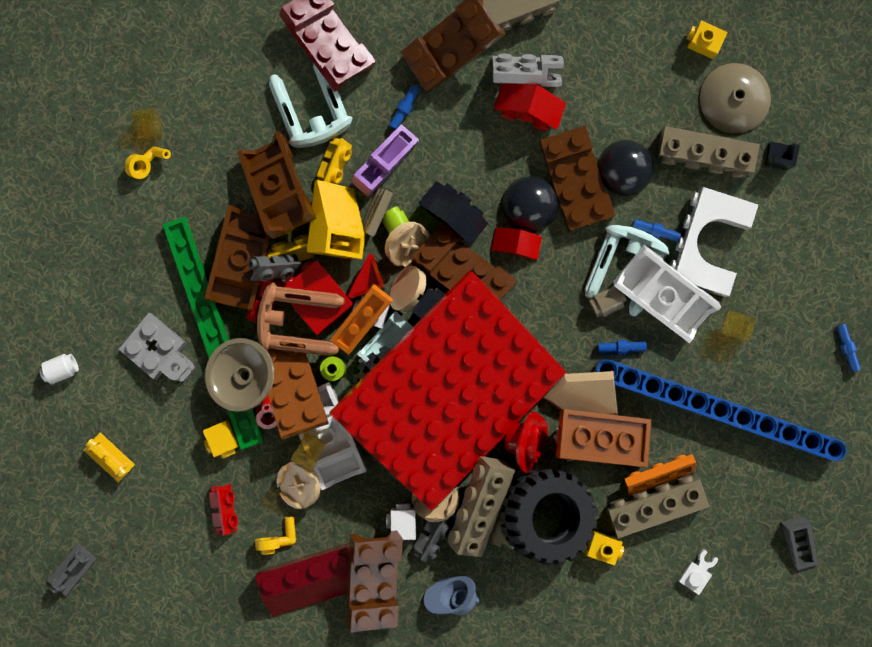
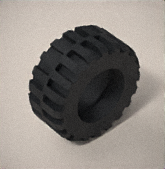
M540 468L538 471L531 470L526 473V477L520 475L516 478L515 482L517 484L509 486L507 490L509 493L507 499L504 498L502 503L504 510L499 511V519L504 520V524L500 527L502 533L508 535L505 538L507 543L514 547V551L543 565H551L552 563L561 565L565 563V559L572 561L577 558L576 553H583L587 548L585 543L587 541L591 542L594 536L591 534L592 528L597 526V521L594 520V515H597V508L591 503L594 501L592 493L586 492L588 487L583 482L578 481V478L572 474L546 468ZM556 494L563 505V521L553 535L544 539L539 538L532 524L534 508L546 495Z

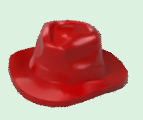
M531 411L525 422L517 423L507 432L505 437L507 452L516 456L517 464L524 473L531 471L534 463L538 462L537 458L541 456V451L548 436V425L545 419L537 412Z

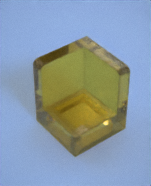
M155 108L131 111V117L136 120L139 140L163 137L160 113Z
M727 311L722 329H718L716 334L742 342H749L756 319L733 311Z
M307 432L304 434L290 460L313 471L328 442Z

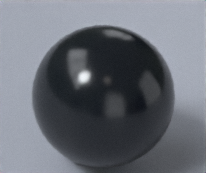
M619 140L604 149L598 161V169L603 185L609 191L621 196H631L641 192L648 186L653 177L654 163L650 152L642 144L633 140Z
M526 176L515 180L508 186L503 195L502 209L506 220L514 228L527 232H537L548 227L555 219L558 211V198L554 188L547 181L535 176Z

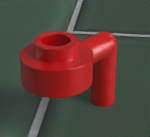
M269 396L266 397L255 412L257 424L264 429H270L277 425ZM267 412L271 413L269 416L264 415Z

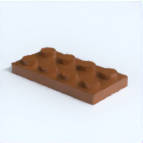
M281 342L283 345L304 347L303 344ZM269 349L267 352L274 365V382L268 396L282 440L328 425L329 422L307 354Z
M560 409L556 458L648 467L651 419Z

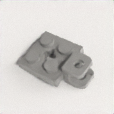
M506 53L493 56V83L540 84L542 87L562 86L561 75L548 73V68H563V57L541 55L540 61V57L531 54H525L522 57H512V55Z
M152 313L146 315L119 348L122 353L154 380H157L163 373L172 380L185 382L195 370L194 364L180 353L187 343ZM156 340L157 343L155 346L157 347V350L149 351V342H153Z

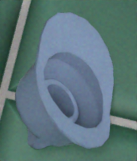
M467 576L443 578L428 588L424 595V605L433 614L452 613L455 615H465L473 609L475 604L479 603V599L476 596L475 583Z

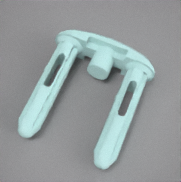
M313 64V69L334 121L326 126L322 116L314 117L309 121L313 130L310 133H303L283 80L275 74L270 76L269 86L290 137L288 144L295 148H305L325 143L346 131L352 122V117L347 116L338 91H333L339 106L337 109L334 108L327 91L331 86L315 64ZM284 106L288 107L294 126H290Z
M609 225L605 228L607 232L585 286V296L588 299H592L594 295L598 294L620 238L623 237L630 240L626 251L634 255L645 245L663 259L665 255H669L668 247L654 236L642 230L621 225ZM610 245L611 248L609 250L603 268L601 269L600 263L605 254L607 246ZM631 299L629 314L635 317L642 312L643 308Z

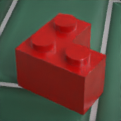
M502 83L493 109L502 113L501 117L504 119L515 121V118H518L521 121L533 123V128L539 131L547 132V129L558 130L566 102L537 84Z

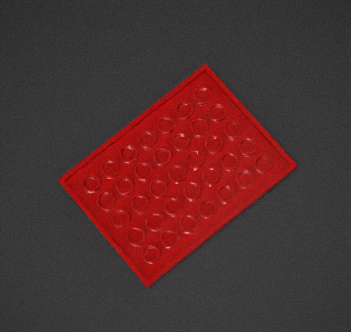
M469 270L329 413L432 511L474 468L479 456L485 457L507 432L555 385L566 371L474 272Z

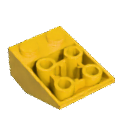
M315 180L312 209L316 218L310 221L307 252L343 259H362L365 234L354 188Z

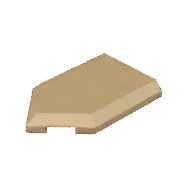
M613 371L564 374L559 379V382L543 397L559 410L569 409L618 415Z

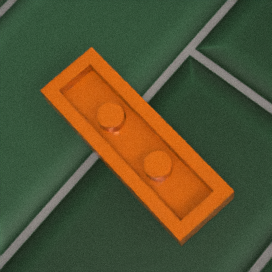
M373 284L334 333L330 341L349 355L389 306L393 298Z
M693 454L688 456L680 455L669 463H658L644 472L636 471L631 473L627 478H624L628 495H633L696 472L695 458Z

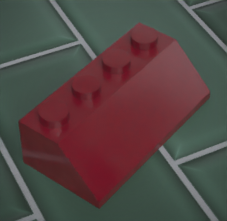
M350 542L259 570L255 578L262 600L272 617L347 594Z

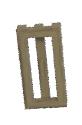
M377 188L362 222L365 235L375 236L393 195L392 192Z

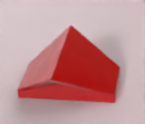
M370 253L348 294V297L352 299L364 296L373 284L381 290L385 289L375 257Z

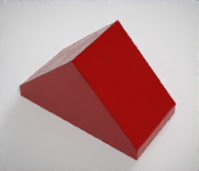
M496 227L491 251L538 260L542 236L521 229Z

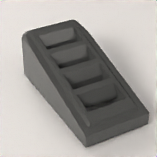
M802 516L781 522L794 570L799 571L818 565L810 521ZM805 536V539L795 541V538ZM805 545L808 547L807 549L797 551L798 547ZM810 554L811 560L806 561L808 559L799 561L798 557Z

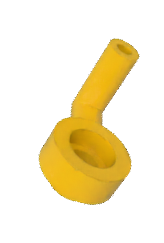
M152 147L144 155L132 154L125 161V171L130 177L143 179L149 174L151 169L150 162L155 157L168 159L171 156V152L167 149ZM136 162L138 167L134 170L133 166Z
M294 516L284 517L286 537L255 539L256 550L261 551L262 555L275 553V549L294 545L296 542Z

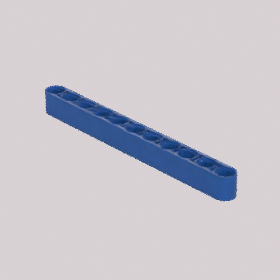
M599 360L594 366V372H600V367L603 364H609L611 371L614 373L616 386L825 459L839 461L846 455V445L836 438L612 360ZM627 371H630L634 376L633 382L629 385L623 382V375ZM650 379L656 383V389L651 393L645 387L646 382ZM673 387L679 393L675 400H671L668 396L669 390ZM695 395H698L701 399V404L697 408H693L691 405V399ZM718 403L723 406V413L720 416H716L714 413V407ZM743 411L746 419L742 424H739L737 415ZM766 419L768 428L762 432L759 427L760 422ZM786 427H789L791 431L788 439H784L782 436V432ZM811 435L813 437V444L807 447L805 439ZM834 443L836 450L834 454L830 455L828 447Z

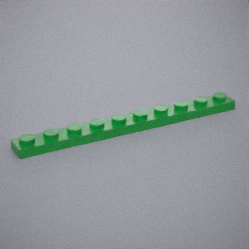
M184 216L162 225L208 357L210 358L216 348L228 341L229 337L217 303L205 300L209 279L188 219ZM254 408L247 411L227 410L241 450L265 441L261 428L256 422Z

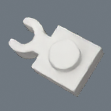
M704 549L698 555V563L695 564L690 561L678 579L680 583L700 595L712 574L707 572L708 568L715 566L718 558L713 556L711 561L705 562L704 556L707 554V551Z

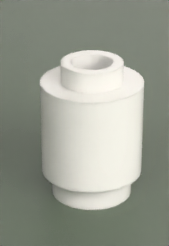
M62 354L43 362L42 368L39 370L42 379L52 385L74 376V373L78 372L79 368L72 354Z

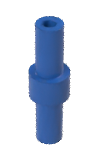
M412 84L404 100H400L397 105V112L389 124L394 130L400 126L405 115H409L412 110V103L420 91L419 87Z
M635 219L632 227L650 233V235L658 239L663 237L678 242L681 233L663 228L664 225L655 222L650 224Z
M846 324L837 326L836 328L842 343L840 347L842 353L846 354L851 372L861 370L855 353L857 348L855 342L851 341Z
M617 340L616 343H598V353L617 352V355L647 350L646 342Z

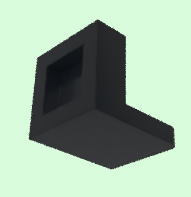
M771 141L768 147L765 166L790 170L795 167L800 143L794 142L791 145Z

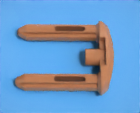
M274 282L267 286L259 306L257 318L259 344L266 351L276 349L325 356L338 353L339 347L332 342L272 335L270 326H282L284 320V312L272 310L274 301L337 308L344 305L343 297L333 293L277 287ZM286 294L310 296L311 300L287 297ZM281 341L305 344L306 347L283 345Z

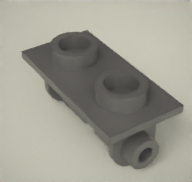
M288 254L271 256L270 260L268 256H255L248 261V267L254 272L249 280H286L294 275L301 263L294 262L293 257Z
M448 518L438 523L427 522L424 529L431 534L429 537L423 533L420 534L413 546L415 549L413 554L420 557L421 561L430 562L431 559H435L440 552L439 545L442 539H445L452 530L451 523L453 520Z
M78 543L47 580L51 583L49 589L56 594L60 591L66 596L97 558Z

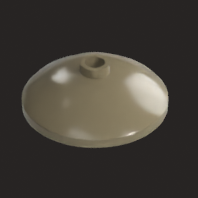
M730 63L718 67L707 76L701 87L700 107L704 117L713 127L725 133L740 134L754 129L764 120L770 108L771 94L765 78L757 70L745 64ZM736 92L742 93V99L736 97Z
M236 338L224 342L212 353L206 366L205 381L208 392L218 405L227 410L247 411L257 407L269 395L274 382V365L269 353L259 343L249 339ZM246 372L249 373V378L247 380H245L244 378Z

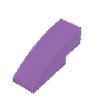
M401 124L371 154L369 160L353 175L351 182L367 197H370L413 149L419 139Z

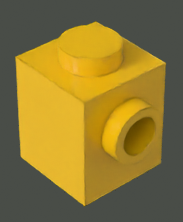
M701 20L697 27L692 26L686 38L690 41L687 48L713 59L718 54L728 32Z
M229 420L203 430L206 437L204 444L209 454L212 453L214 457L221 455L223 459L236 453L234 448L239 447V443Z
M592 530L591 534L594 536L591 542L588 541L585 554L588 557L615 565L616 561L622 558L624 552L623 542L618 538Z

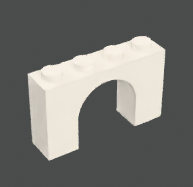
M703 187L698 192H694L690 205L694 207L691 215L687 214L684 220L683 228L686 229L684 238L680 237L677 242L676 251H679L677 260H672L670 266L698 288L722 297L730 296L737 273L707 263L698 251L697 238L701 229L709 222H723L744 230L751 228L758 204Z

